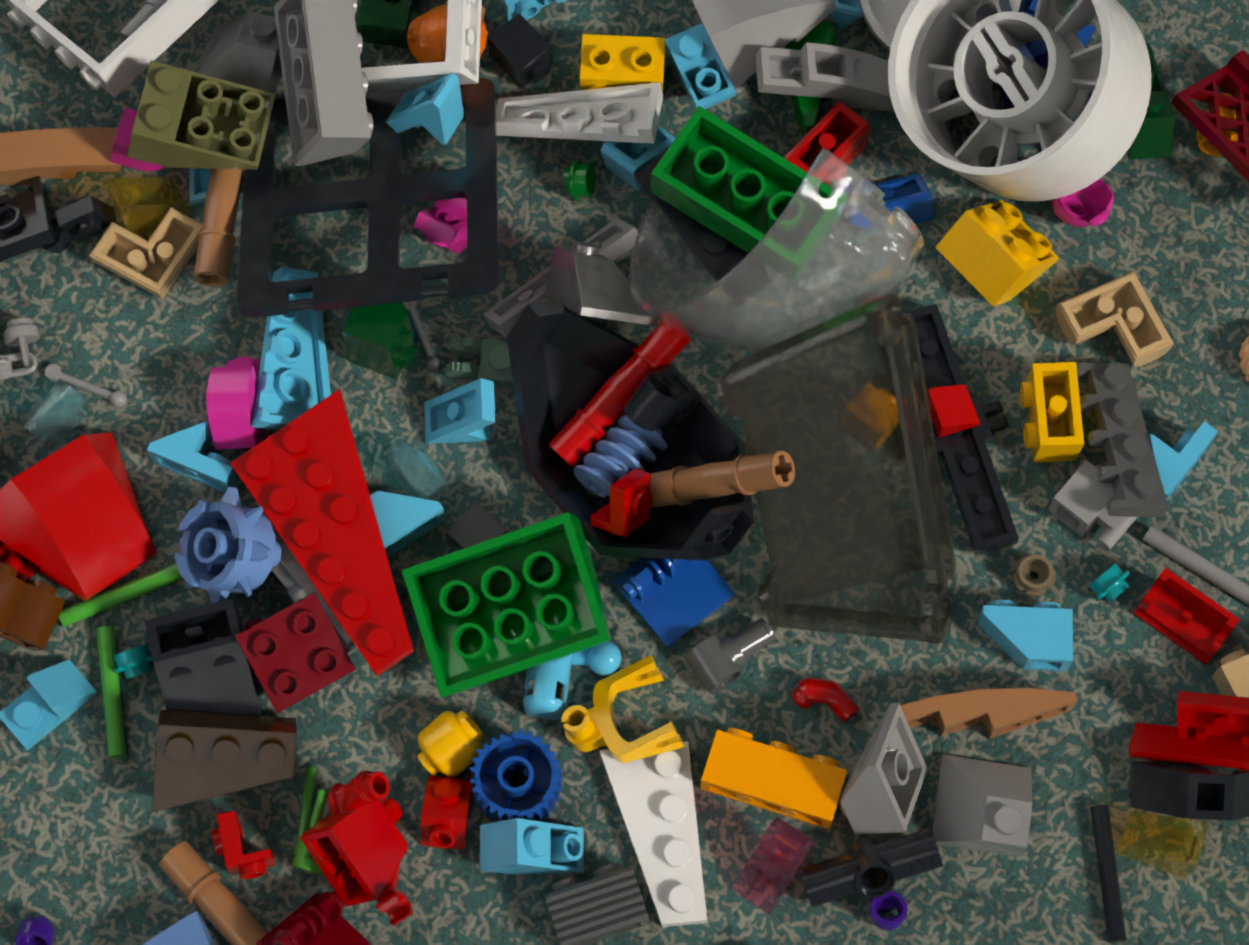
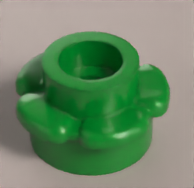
M576 160L571 164L570 168H565L563 172L564 192L570 193L574 201H580V197L591 198L595 190L594 167L592 164H582L581 160Z

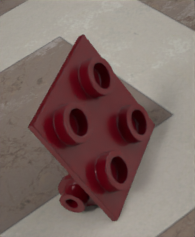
M314 592L264 620L258 617L244 625L246 630L235 635L277 713L356 670Z
M335 890L332 892L326 891L321 896L317 893L256 943V945L372 944L341 916L344 903Z

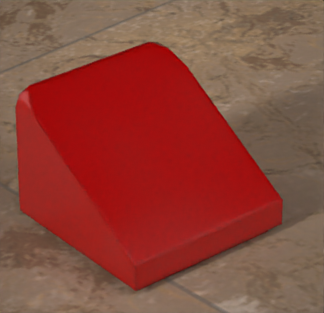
M965 384L934 387L926 390L924 401L939 438L980 425L978 415Z

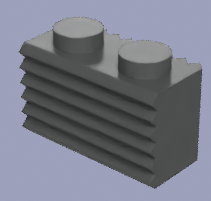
M614 863L594 871L596 877L594 879L578 883L577 878L572 877L551 885L552 892L545 894L544 897L559 945H588L649 924V916L632 866L622 869L620 863Z

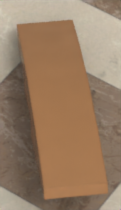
M57 128L0 133V185H26V182L37 176L40 178L71 179L76 177L77 172H120L122 165L110 162L118 128Z
M1036 688L978 689L937 695L900 706L910 729L935 721L939 734L942 737L983 723L987 736L991 739L1072 711L1078 699L1075 692Z

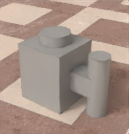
M1085 460L1055 495L1048 511L1081 537L1096 522L1104 530L1095 541L1102 549L1110 551L1137 517L1108 515L1106 504L1116 497L1113 484L1101 483L1098 479L1097 471L1102 466H1093Z

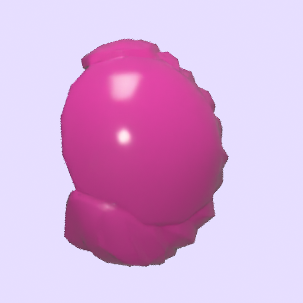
M1099 179L1073 194L1052 199L1051 204L1054 213L1068 225L1073 227L1099 226L1108 219L1114 201L1113 190H1110V186L1105 184L1102 179Z

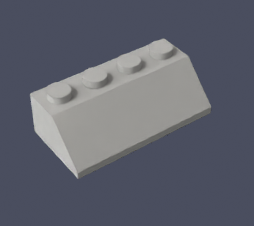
M280 0L274 7L294 166H304L355 153L371 138L373 118L371 113L367 112L365 99L368 90V80L365 72H362L360 61L363 42L361 34L356 31L355 23L357 0Z

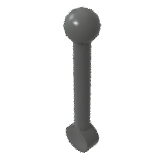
M403 302L427 358L425 367L429 372L437 373L442 367V362L433 353L416 310L418 302Z

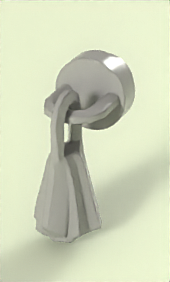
M17 318L6 323L7 329L3 332L5 344L8 346H19L20 352L0 355V381L11 377L29 375L38 366L37 358L32 353H29L28 344L37 342L40 339L38 327L33 325L30 318ZM22 360L25 368L13 370L12 361Z

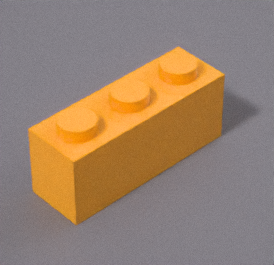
M728 728L727 732L717 729L702 775L700 789L829 830L847 770L840 768V763L837 760L827 756L814 755L813 759L796 754V748L782 742L771 741L769 746L753 741L752 734L740 729Z

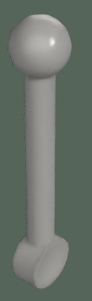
M50 364L45 368L44 373L49 381H64L110 400L111 404L115 407H122L126 404L127 396L122 391L111 392L66 374L57 364Z

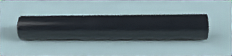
M1096 805L1090 807L1108 943H1123L1127 939L1109 806Z

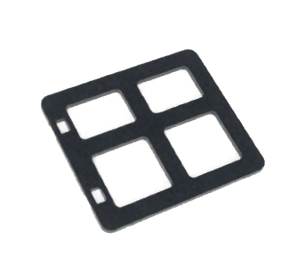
M479 78L478 84L460 85L463 108L466 109V165L460 169L402 174L401 132L397 133L386 121L404 93L413 88L367 91L365 96L367 112H370L373 118V132L370 138L369 175L366 178L280 188L275 187L278 130L284 126H289L285 98L275 99L258 169L244 170L237 303L240 312L247 317L255 318L285 315L291 311L314 309V311L421 301L423 298L447 295L449 297L480 295L496 289L500 282L496 93L494 84L486 78ZM465 198L467 200V259L461 263L401 268V207L407 203ZM357 208L369 209L368 267L364 272L280 282L270 281L273 222L276 218ZM448 278V284L424 287L425 280ZM313 292V298L289 301V294Z

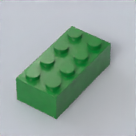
M698 106L651 173V193L793 282L797 281L841 217L846 198L845 195L701 106Z

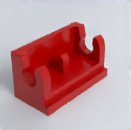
M1166 567L1133 613V615L1205 665L1209 663L1240 620Z

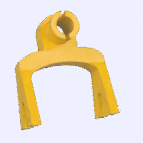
M652 655L598 681L593 689V708L586 709L581 705H573L564 711L561 719L562 723H564L565 735L574 749L580 752H589L607 746L616 760L621 763H627L684 748L683 740L679 733L677 734L672 721L632 742H627L621 738L617 730L613 712L615 696L622 691L664 681L659 667L656 666Z

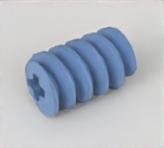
M623 415L617 421L618 428H611L607 432L606 440H600L594 446L595 453H588L583 458L584 465H577L573 469L576 478L596 496L610 497V485L635 468L645 471L639 462L641 458L649 463H653L656 460L655 454L650 449L651 446L661 451L668 447L661 436L662 431L660 428H657L655 431L644 430L635 425L626 415Z

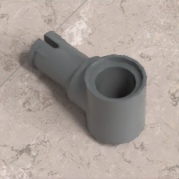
M760 618L731 638L727 635L722 639H719L717 635L706 638L686 654L685 659L709 693L715 694L724 688L722 686L723 683L725 686H728L735 681L743 672L741 667L746 665L745 660L775 641V634L769 624L763 618Z

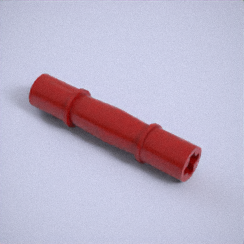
M665 317L639 347H635L632 350L634 355L605 382L583 410L580 408L576 410V415L551 440L548 446L574 468L602 437H606L607 433L605 430L624 413V406L647 374L661 370L669 365L691 342L689 336L672 320Z

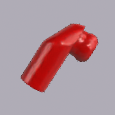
M807 677L798 682L799 687L795 688L792 692V699L800 708L807 709L814 702L827 704L843 724L860 710L839 684L833 680Z

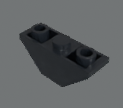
M1132 761L1129 806L1185 819L1236 820L1248 817L1249 770L1210 765L1198 766L1191 763Z

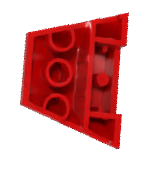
M112 432L87 434L78 437L13 477L0 489V541L4 543V548L12 553L18 552L39 566L41 573L85 602L149 561L157 553Z

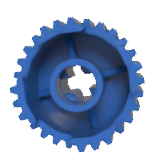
M522 729L519 730L518 734H514L511 731L508 737L502 733L499 740L493 737L491 738V745L485 743L483 750L478 749L476 751L478 758L473 757L472 759L474 767H470L472 776L470 781L478 808L484 812L486 818L490 816L493 823L514 818L543 822L545 817H550V809L555 810L556 802H560L561 799L560 792L563 789L560 762L556 760V753L554 751L550 752V745L548 743L543 745L540 735L534 738L533 732L529 731L525 735ZM516 772L523 773L526 783L519 787H511L507 777L515 778Z

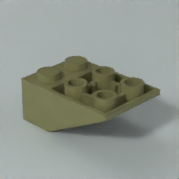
M151 60L131 133L127 157L168 168L257 170L276 94Z

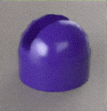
M890 891L881 897L873 898L869 908L870 919L874 926L887 931L898 928L903 923L907 914L905 899L895 891ZM895 910L898 912V915L881 918L878 915Z
M39 915L37 918L29 916L20 924L15 944L52 945L55 936L54 925L43 915Z

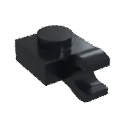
M90 195L55 211L57 217L51 218L53 232H55V241L44 245L43 249L51 253H60L68 247L74 235L89 238L100 234L102 229L108 227L111 222L117 223L114 207Z

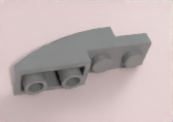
M806 42L801 50L760 47L755 54L758 92L831 98L832 107L840 101L849 108L895 112L888 85V61L848 48Z

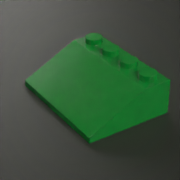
M569 512L402 570L441 698L611 641L593 561L579 518Z

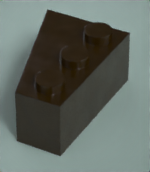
M160 710L152 812L293 777L297 735L296 718Z

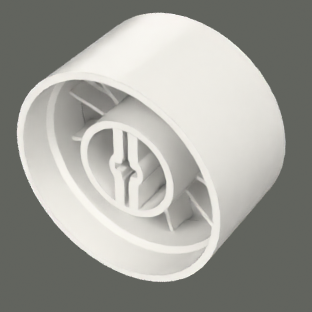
M911 0L900 18L890 48L888 85L891 102L896 117L910 140L929 158L993 194L1018 201L1032 202L1061 198L1086 188L1104 176L1120 161L1138 135L1149 105L1152 78L1149 53L1143 35L1131 15L1116 0H1078L1068 13L1069 6L1077 0H1038L1034 17L1022 12L1012 11L1009 0ZM1096 11L1102 42L1085 48L1076 34L1081 28L1091 23ZM1045 41L1049 58L1047 70L1036 63L1025 46L1026 43ZM956 50H957V53H956V56H955V61H954V67H953V66H950V63H951V61H952V59H953V56H954V54H955V52H956ZM993 81L1003 87L1014 108L1006 110L996 109L992 95ZM957 90L960 97L950 100L952 93ZM1090 92H1091L1092 95H1091V97H1090V99H1089V101H1088V103H1087V105H1086V102H1087V100H1088L1089 94H1090ZM973 110L980 124L959 150L956 151L948 133L946 121L957 116H965ZM1041 144L1043 151L1018 162L1017 156L1020 145ZM998 155L996 166L990 167L992 159Z

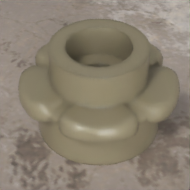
M1037 554L1021 557L1015 564L1016 572L1013 573L1012 579L1018 590L1026 591L1029 596L1038 597L1044 595L1046 589H1051L1054 586L1056 572L1046 557ZM1030 573H1037L1038 578L1032 579Z

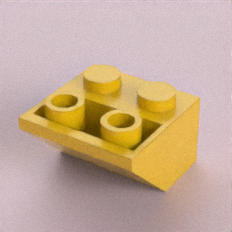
M1003 200L965 211L935 247L993 307L1013 299L1060 259L1051 250L1052 245L1050 241L1042 234L1033 231L1022 220L1021 212L1015 206Z

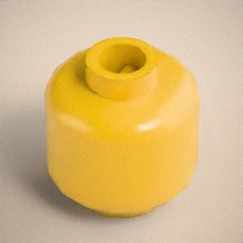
M450 710L444 711L418 734L417 740L422 751L417 757L432 775L435 776L438 772H441L446 776L456 777L473 763V757L478 758L476 751L478 749L483 750L481 740L485 736L475 721L464 711L461 710L458 714Z

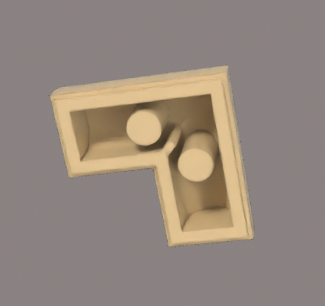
M170 207L147 241L111 222L89 254V257L93 262L163 300L197 250L199 243L197 236L198 232L203 229V224Z
M1134 271L1058 303L1056 307L1058 324L1071 345L1079 344L1114 329L1135 367L1143 366L1162 357L1174 344Z

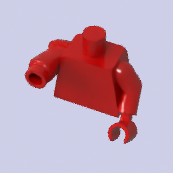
M365 770L351 778L348 783L344 785L336 783L331 787L328 794L330 814L304 832L300 839L346 907L376 900L377 910L380 913L386 912L390 924L395 926L413 914V908L408 898L396 889L400 861L407 851V842L395 825L402 817L403 810L398 802L387 797L390 791V784L386 775L382 772Z

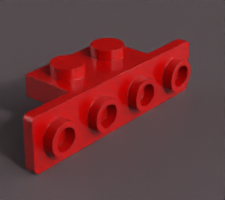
M1180 691L1177 699V726L1136 723L1129 744V756L1150 761L1162 760L1191 763L1198 766L1210 765L1249 770V698Z

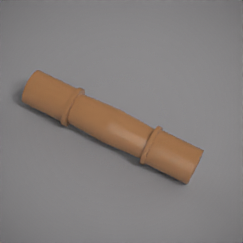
M209 169L211 175L205 198L203 229L198 232L197 236L199 243L193 277L196 282L202 285L221 287L228 283L232 250L236 244V237L233 235L239 208L241 177L244 176V170L246 169Z
M776 451L753 456L747 454L740 455L733 461L713 462L692 468L676 466L671 470L650 473V492L652 494L650 509L670 505L684 506L691 504L693 500L719 498L736 493L752 495L757 491L787 487L792 484L795 477L794 463L787 452Z
M187 841L177 844L161 859L159 867L184 893L189 904L196 903L212 925L231 945H256L267 934L248 908L220 882L221 875L218 872H214Z

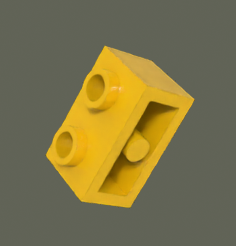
M582 34L580 90L660 82L663 93L665 38Z
M1076 362L1033 363L1026 382L1020 383L1021 407L1028 408L1029 422L1024 423L1023 429L1025 448H1032L1033 463L1077 461L1084 446Z

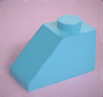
M376 491L371 495L388 558L446 521L444 508L439 501L383 491Z

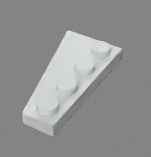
M661 83L498 98L496 105L497 136L654 144L663 101Z
M683 742L684 748L627 763H621L616 760L609 749L599 750V755L609 778L661 927L707 923L689 743Z

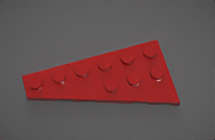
M339 389L230 462V464L259 506L263 508L265 515L378 677L413 653L414 648L392 576L391 566L385 551L382 534L357 451L354 434L348 419L343 395Z

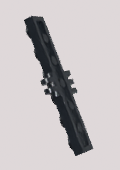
M937 304L896 314L895 324L926 411L900 421L902 431L920 428V431L905 437L908 447L924 443L926 446L910 453L913 462L917 463L941 456L975 555L1017 544L1019 538L986 446L987 443L995 440V432L1009 427L1006 417L993 420L988 418L1004 411L1001 402L996 401L984 405L981 398L972 399L980 425L939 438L924 401L926 390L934 387L965 384Z

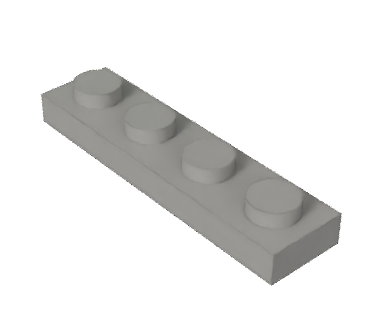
M616 218L584 242L598 246L597 253L609 258L613 262H618L625 259L631 253L632 248L642 242V239L635 227ZM551 266L483 314L492 329L507 338V335L528 304L555 301L545 295Z

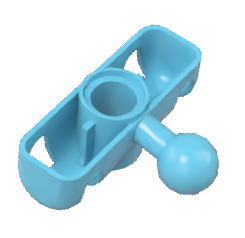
M606 642L527 669L523 698L525 713L534 718L550 720L561 718L566 709L572 665L589 666L596 674L602 676L611 675L619 669L622 662L621 651L614 643ZM535 679L533 695H528L530 680ZM557 682L564 686L563 701L555 698Z

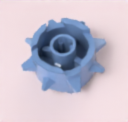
M228 487L220 502L207 503L202 499L199 500L198 505L188 511L178 528V531L184 532L183 537L179 541L181 553L175 552V561L179 573L187 582L186 587L189 589L200 587L207 590L211 604L226 600L229 593L245 594L247 597L251 596L252 591L263 584L272 567L278 565L281 559L282 548L276 542L271 522L262 513L263 508L261 506L257 508L242 506L237 488Z

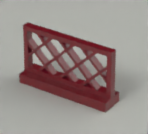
M1242 50L1233 55L1227 65L1176 94L1171 103L1249 182V123H1247L1246 115L1249 117V55ZM1217 86H1218L1224 93H1229V94L1233 95L1234 97H1231V96H1227V95H1223V94L1218 93V88H1217ZM1194 99L1208 103L1209 112L1199 110L1190 100ZM1219 106L1235 110L1236 119L1221 116ZM1221 128L1237 132L1238 142L1229 140L1221 132Z

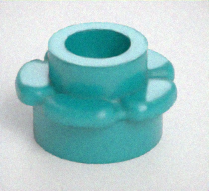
M1115 563L1089 585L1097 595L1095 600L1099 601L1105 597L1111 603L1129 587V584L1124 580L1129 576V571L1124 573Z
M148 644L114 655L118 667L114 669V672H124L126 679L152 671L149 662H153V658Z

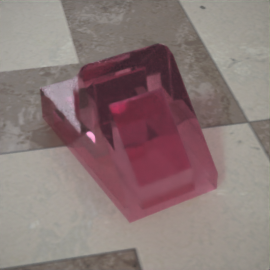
M776 817L768 827L732 889L770 915L800 871L799 868H802L807 861L806 857L815 842L779 817Z

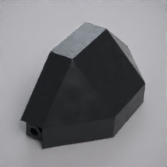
M557 301L528 304L507 335L524 464L529 474L564 514L569 512L579 518L586 540L599 555L704 561L731 554L754 523L751 495L736 493L719 498L693 500L691 504L684 506L670 505L650 509V520L626 537L611 535L607 531L591 525V515L610 503V497H598L586 489L576 478L573 471L574 468L554 452L548 444L576 415V410L578 408L583 410L605 382L634 355L632 350L635 347L638 348L639 345L597 322L573 312ZM670 363L669 365L676 369L675 375L692 391L696 390L678 369ZM702 397L695 409L682 421L660 427L662 431L661 436L668 447L661 451L651 446L650 449L655 454L656 460L653 463H649L641 458L639 462L646 472L654 473L671 470L676 466L692 468L713 462L733 461L740 455H746L747 450L746 444ZM625 412L610 427H608L605 430L606 433L611 428H618L617 421L623 415H626ZM593 446L588 453H595V447ZM583 458L577 465H584Z

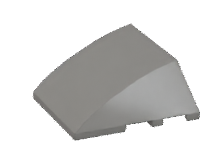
M692 0L738 94L748 86L746 80L757 72L755 54L760 47L783 49L791 41L799 42L836 9L833 0Z

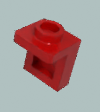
M635 468L610 485V503L591 515V525L605 530L611 535L626 537L649 521L650 507L652 505L650 473Z
M428 776L421 812V844L423 846L459 850L466 848L467 823L473 795L470 779Z
M235 810L217 814L219 828L212 829L213 844L216 855H224L226 868L231 875L239 874L240 879H253L266 875V868L276 866L275 856L270 849L247 854L241 819Z

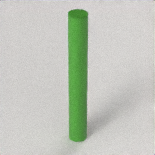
M175 563L93 596L86 602L81 601L63 608L59 619L63 627H66L184 578L180 575Z
M103 626L97 628L96 633L109 759L126 757L127 754L119 673L114 672V669L118 668L114 655L117 654L114 627Z

